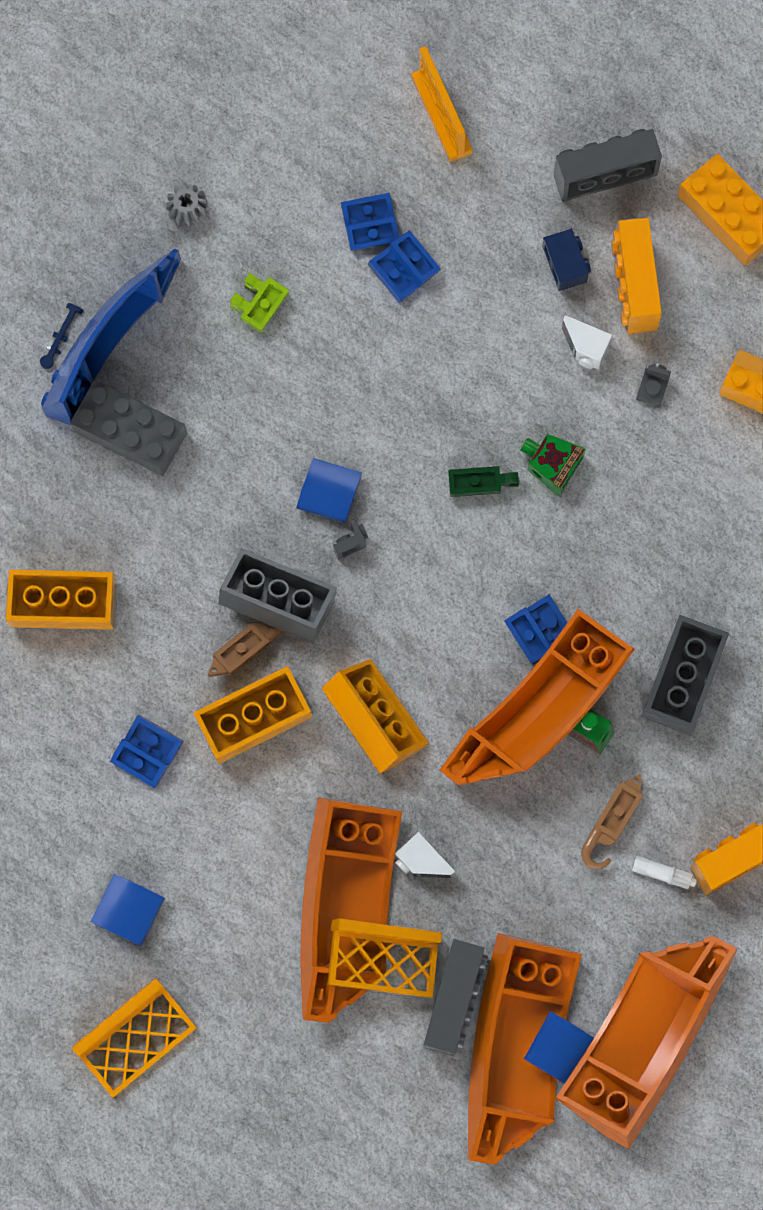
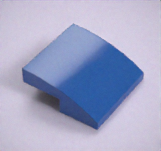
M390 192L340 203L351 251L389 244L399 238Z
M410 230L390 243L387 249L368 263L369 267L398 303L415 292L441 270Z
M313 458L296 509L346 523L362 472Z
M550 594L504 620L532 665L539 662L568 623Z
M137 715L126 737L119 743L110 762L155 788L184 741L143 716Z
M114 874L90 922L142 947L165 898Z
M550 1011L526 1053L524 1060L565 1084L594 1037Z

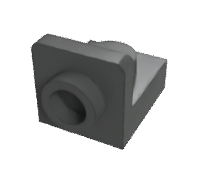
M647 364L636 400L660 407L671 371L660 364Z
M355 519L350 521L354 535H344L337 539L336 544L333 545L334 553L338 560L366 548L365 539L368 538L367 532L363 524L358 525Z

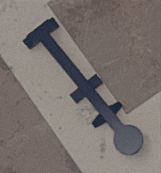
M72 303L67 304L66 308L70 309L60 331L58 333L54 331L52 336L55 337L52 346L46 347L49 350L48 354L40 359V364L44 369H50L53 366L52 358L55 353L61 354V351L57 348L61 340L64 342L68 340V337L64 335L75 313L77 312L82 315L84 310L81 307Z

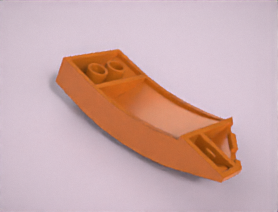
M577 609L531 672L487 717L473 729L469 728L440 768V771L459 786L527 771L564 739L588 713L635 649L580 609Z
M321 797L317 799L302 905L300 968L303 1020L330 1023L338 1016L337 1013L347 1005L351 1006L367 992L364 989L327 985L333 937L331 923L332 920L340 918L387 925L393 864L403 811ZM340 937L339 948L346 956L355 946L349 938ZM356 939L359 944L364 941V940ZM369 941L362 947L370 959L381 951L375 941ZM359 951L348 958L356 971L367 963ZM383 954L373 962L382 974L386 972V956ZM344 962L337 967L335 980L345 981L353 975ZM370 966L359 974L366 984H372L378 979V976ZM354 978V979H353L352 981H350V982H358V981H357L356 978Z
M497 933L482 994L472 1054L468 1096V1159L470 1161L495 1165L503 1159L502 1156L514 1147L517 1149L534 1136L533 1133L544 1125L549 1126L556 1121L554 1119L557 1079L524 1060V1057L550 1011L566 1020L582 957L581 953Z
M715 936L703 938V941L692 944L685 942L665 947L666 950L650 953V951L639 953L638 960L601 1028L556 1096L558 1101L604 1136L627 1149L633 1144L678 1071L716 998L737 952L736 947Z

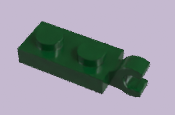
M500 466L448 470L450 497L501 494V486L519 487L518 472L500 473Z

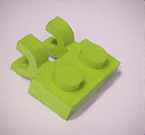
M249 272L244 279V287L252 292H257L251 302H248L235 292L230 299V307L238 312H243L240 320L262 333L288 296L289 289L270 277L263 282Z

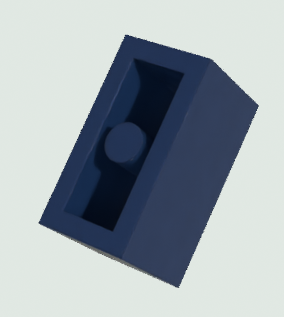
M573 229L543 237L542 247L558 291L587 283L591 267L588 259H583L582 242L579 236L574 235Z

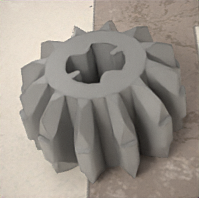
M184 183L183 189L180 190L175 186V194L168 193L167 199L169 202L165 204V207L169 211V218L171 220L176 219V224L181 225L185 221L186 226L190 227L191 221L194 220L195 223L199 224V216L206 217L207 212L205 208L208 207V200L204 199L206 197L204 191H198L196 185L188 189V185Z

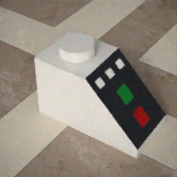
M565 315L562 330L575 360L579 361L578 363L585 368L592 369L594 367L599 369L610 345L612 334Z
M419 832L395 853L397 859L395 864L405 875L408 872L413 877L451 878L455 875V871Z

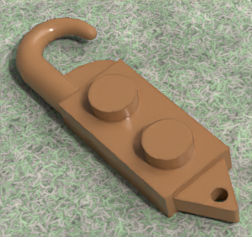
M261 622L251 623L213 654V662L208 677L228 674L230 677L284 631L275 627L270 629Z
M640 774L624 783H619L586 839L581 850L583 862L589 868L600 870L607 867L611 862V859L607 858L604 862L596 863L591 858V852L597 842L602 845H612L618 840L643 797L641 794Z

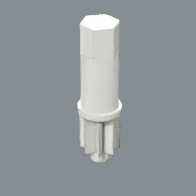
M639 856L636 857L632 869L633 872L685 889H689V886L695 887L697 881L692 878L693 874Z

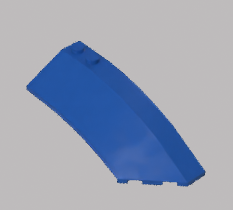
M173 249L126 282L89 321L71 347L60 370L56 369L52 376L51 383L53 385L50 392H46L41 401L45 416L70 425L91 384L120 340L156 302L162 303L181 261L179 250Z

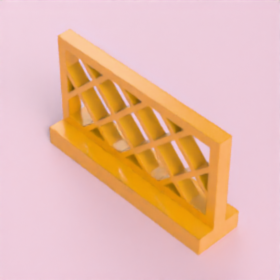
M427 47L419 48V70L411 73V78L449 162L472 154L473 149Z
M340 918L332 920L331 931H333L327 985L433 998L438 944L442 940V932ZM340 937L349 938L355 946L346 956L339 948ZM356 939H360V940H364V941L359 944ZM369 941H375L381 949L372 959L362 948ZM382 943H390V944L385 947ZM395 944L401 945L407 953L398 962L388 952ZM408 946H412V947H415V948L412 949V950H410V949L408 948ZM420 948L430 949L429 961L422 966L414 956V953ZM359 951L367 963L356 971L348 958ZM383 954L393 965L384 974L373 963ZM410 957L418 970L410 977H407L400 968V965ZM344 962L353 975L345 981L335 980L337 967ZM369 966L378 976V979L372 984H366L359 975ZM396 969L404 982L398 987H391L385 977ZM420 973L427 980L426 991L417 990L411 982ZM354 978H356L358 982H350V981H352ZM381 981L384 984V986L377 984ZM408 985L410 989H404L403 987Z
M155 977L75 1043L71 1049L80 1057L113 1098L197 1027L157 977ZM161 994L169 1001L168 1014L152 1012L153 1001ZM150 1004L149 1012L142 1011ZM172 1006L178 1014H171ZM137 1014L149 1015L147 1031L131 1030L132 1018ZM152 1016L168 1017L166 1033L150 1031ZM171 1017L182 1018L189 1026L181 1034L169 1033ZM129 1022L128 1029H120ZM115 1032L128 1033L126 1048L110 1047L111 1036ZM131 1033L147 1034L145 1050L129 1049ZM150 1035L166 1036L165 1047L161 1051H148ZM169 1037H176L168 1044ZM108 1039L107 1047L100 1046L104 1041ZM95 1049L107 1050L105 1066L93 1065L87 1056ZM109 1051L126 1052L124 1068L108 1066ZM128 1053L145 1054L144 1065L139 1069L127 1068ZM148 1054L155 1055L149 1061H147ZM97 1069L104 1070V1077L100 1074V1072ZM107 1070L124 1071L123 1082L113 1090L106 1081ZM126 1072H134L126 1079Z

